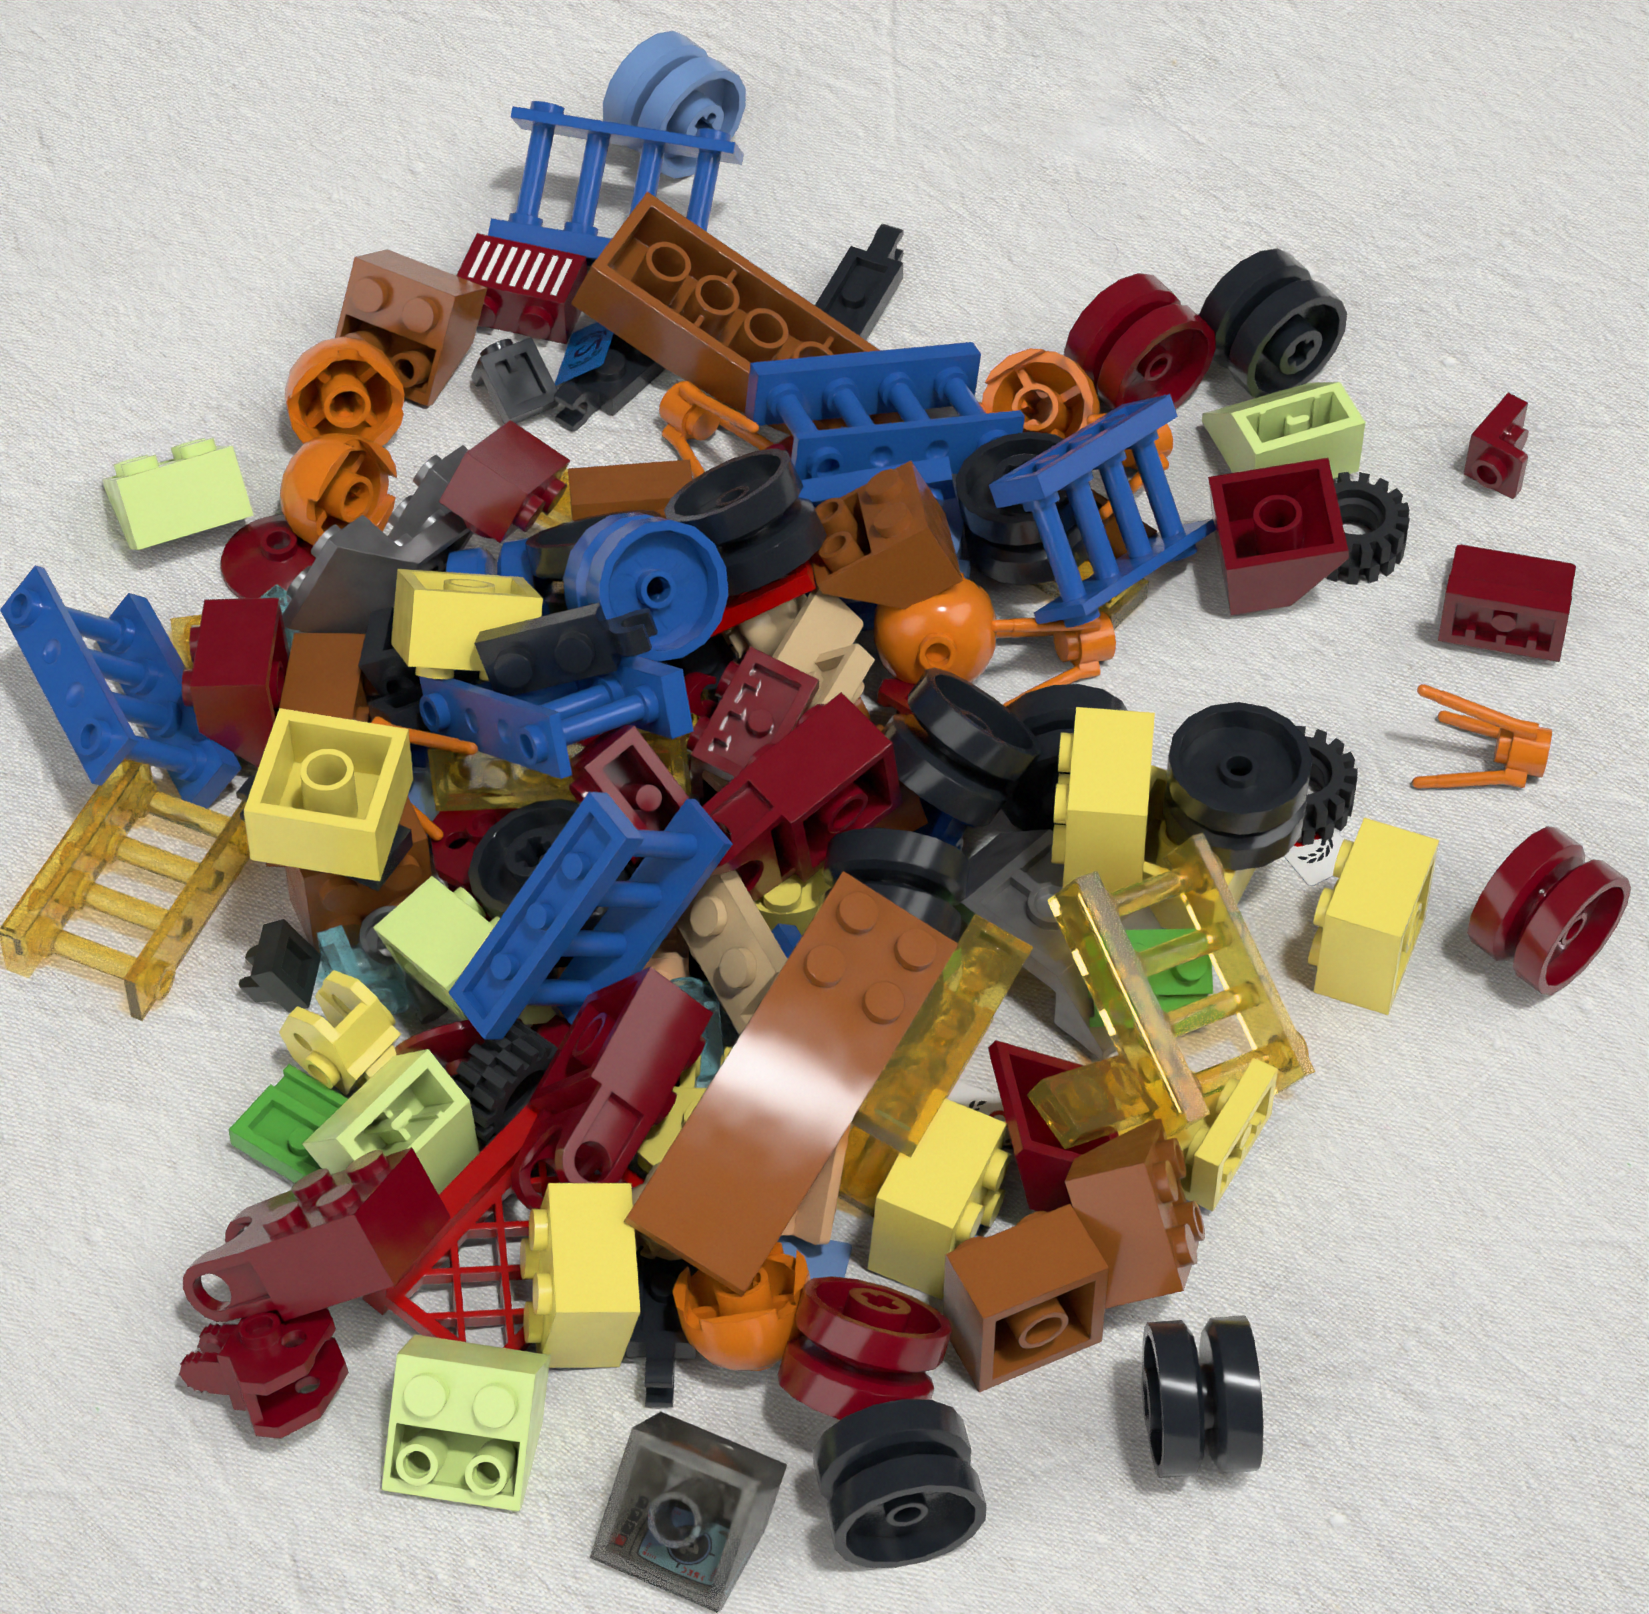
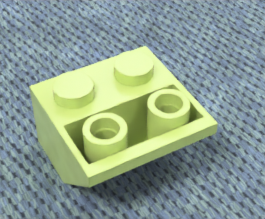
M1340 382L1307 383L1209 411L1202 415V423L1232 473L1322 458H1329L1333 479L1338 478V473L1349 472L1351 474L1359 471L1366 422Z
M201 438L171 447L173 459L158 463L156 455H143L113 464L116 475L102 479V482L130 549H144L254 516L233 446H216L214 438Z
M431 876L373 928L401 969L459 1018L468 1020L448 992L500 918L496 916L488 922L485 919L486 914L482 907L464 888L459 887L456 891L452 892ZM526 1005L518 1018L524 1024L547 1023L556 1014L551 1006Z
M429 1049L393 1056L302 1144L322 1169L327 1168L331 1175L346 1170L353 1161L369 1152L382 1150L384 1155L388 1156L412 1147L438 1194L480 1153L470 1100Z
M414 1335L397 1353L381 1490L520 1511L543 1423L551 1355Z

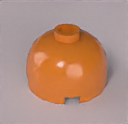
M346 337L323 340L303 352L290 369L285 387V401L291 427L303 444L325 434L345 433L366 438L383 446L388 443L399 429L404 416L402 407L405 395L398 372L382 350L365 340Z
M1033 348L1007 356L992 369L985 381L988 385L983 392L982 403L979 402L986 414L1021 410L1025 416L1023 432L1032 431L1055 434L1063 439L1088 425V416L1100 413V403L1093 381L1078 363L1057 352Z
M345 433L318 436L301 446L290 459L283 473L280 488L281 511L295 535L313 546L325 532L324 530H328L333 525L343 529L361 515H364L383 532L394 509L396 499L395 496L387 494L389 486L388 475L397 478L396 465L387 449L366 438Z
M961 572L962 582L925 601L913 604L907 609L878 604L875 608L873 635L884 668L894 678L910 684H916L926 669L934 667L951 672L972 683L984 673L996 647L997 632H993L991 622L997 619L987 592L981 586L979 588L973 581L964 578V573Z
M776 1242L743 1296L701 1270H698L691 1277L689 1266L679 1274L673 1289V1295L681 1326L687 1340L703 1357L713 1365L731 1370L762 1371L782 1361L787 1342L803 1335L796 1326L795 1314L804 1284L810 1281L811 1278L805 1256L798 1250H796V1258L784 1254L782 1243Z

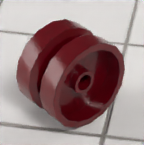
M1137 273L1121 278L1101 291L1081 312L1069 332L1064 356L1080 365L1093 381L1099 399L1111 411L1122 404L1168 394L1171 395L1174 407L1177 409L1197 389L1210 368L1216 350L1215 332L1190 307L1181 305V301L1154 275Z
M1549 826L1531 834L1510 853L1495 871L1473 909L1467 933L1473 944L1496 961H1508L1514 958L1513 969L1516 976L1539 993L1552 995L1566 987L1579 976L1603 949L1617 928L1628 905L1631 886L1627 877L1603 860L1592 859L1585 863L1586 855L1583 846L1557 827Z
M830 1276L813 1278L804 1284L795 1314L796 1326L803 1335L787 1342L777 1374L779 1385L792 1398L815 1411L838 1420L875 1404L901 1399H932L934 1385L932 1378L926 1371L934 1370L943 1363L952 1333L950 1321L934 1307L913 1296L887 1286L859 1279Z

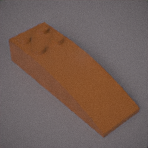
M648 191L593 263L571 302L577 309L670 372L686 381H690L702 391L745 413L751 363L880 351ZM898 412L869 415L875 425L903 422ZM842 418L812 420L818 431L839 429L841 426L847 427ZM785 423L768 425L785 434L792 435Z
M843 871L624 1222L743 1296L864 1102L957 948L958 943Z

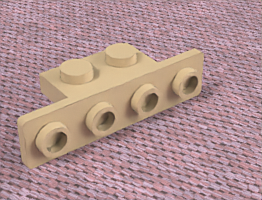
M815 587L816 589L811 591L772 657L819 679V689L807 710L817 704L828 703L840 692L854 704L863 693L865 685L862 681L875 661L858 643L853 644L863 627V621L839 597L823 594L819 587ZM706 770L702 773L703 779L717 792L729 783Z
M736 870L708 878L678 919L676 925L686 940L691 955L699 963L718 996L720 1006L728 1014L740 1035L785 964L787 957Z

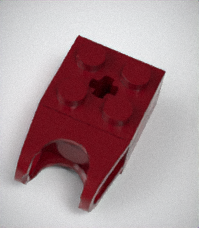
M842 692L828 703L817 704L807 710L799 719L796 728L776 744L769 743L759 748L750 757L746 767L702 806L733 844L710 876L736 870L754 902L794 874L805 882L822 869L825 864L828 842L836 834L853 829L873 828L903 804L893 743Z
M648 967L587 995L529 1101L530 1104L540 1111L514 1162L511 1172L512 1188L518 1200L527 1209H540L544 1199L533 1189L530 1180L532 1167L538 1161L545 1162L554 1168L558 1175L559 1183H618L650 1128L659 1124L674 1106L677 1093L673 1091V1088L682 1071L690 1068L701 1055L706 1044V1039L701 1035L713 1013L652 967ZM603 1165L600 1178L596 1182L587 1181Z
M412 1147L385 1156L382 1150H375L359 1157L346 1170L331 1175L327 1168L316 1170L297 1181L290 1191L249 1206L238 1213L225 1231L226 1244L206 1252L186 1270L183 1276V1290L187 1300L197 1312L205 1318L216 1322H228L275 1309L278 1310L282 1319L287 1321L394 1286L451 1216ZM213 1274L224 1280L230 1289L231 1301H219L211 1297L202 1285L201 1276Z

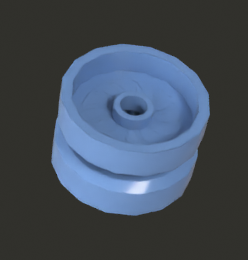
M675 31L657 33L638 44L621 62L614 73L603 100V121L696 136L698 128L715 129L730 134L731 140L739 128L746 107V88L738 74L722 62L709 57L703 48L687 36ZM628 147V148H630V149H633V150H635V151L640 152V154H641L642 149H640V148H634V147ZM664 153L661 173L675 179L695 174L697 158Z

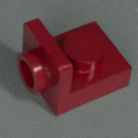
M1508 392L1471 434L1464 475L1488 489H1493L1514 499L1522 489L1528 455L1522 451L1529 431L1523 428L1528 402Z

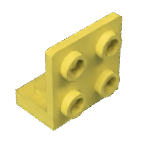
M1152 1056L1114 1116L1118 1134L1120 1136L1148 1121L1161 1118L1167 1139L1177 1138L1183 1152L1186 1177L1181 1178L1180 1182L1185 1198L1189 1201L1195 1200L1198 1205L1214 1211L1272 1114L1278 1068L1253 1058L1240 1080L1231 1077L1226 1085H1223L1163 1057Z

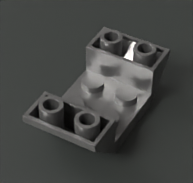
M462 445L443 459L436 454L423 464L413 478V483L418 486L414 495L406 497L388 519V522L393 526L388 536L364 515H361L343 529L333 525L326 530L311 550V553L316 557L312 566L305 568L287 589L286 594L292 599L282 614L284 626L288 629L308 633L366 634L371 612L388 607L394 608L397 569L446 572L449 553L463 550L473 535V532L464 524L462 517L439 503L442 494L468 449Z
M1051 829L1000 833L969 859L970 870L966 897L961 903L953 907L960 913L962 922L958 949L980 933L1056 992L1054 1023L1103 1061L1142 1026L1090 1027L1089 1017H1094V997L1088 998L1086 932L1096 930L1162 929L1147 902L1140 896L1063 891L1064 864L1051 863L1053 831Z

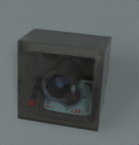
M660 1411L631 1429L590 1558L718 1613L724 1607L767 1528L787 1464Z

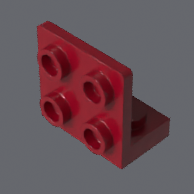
M1463 544L1457 545L1445 594L1438 641L1560 662L1570 613L1576 566L1568 562Z
M751 646L740 665L731 661L725 669L715 692V696L721 698L711 719L704 715L698 719L693 728L694 731L691 732L686 744V750L691 752L687 770L691 772L692 794L702 799H705L711 786L702 777L704 770L730 782L746 767L750 757L759 748L769 743L776 744L794 730L819 689V679Z

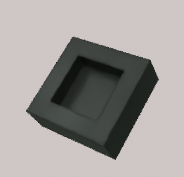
M285 919L264 924L258 945L253 946L246 953L245 959L253 965L251 975L241 978L238 985L255 1002L276 1001L288 1013H291L297 1006L303 1009L309 1008L322 955Z

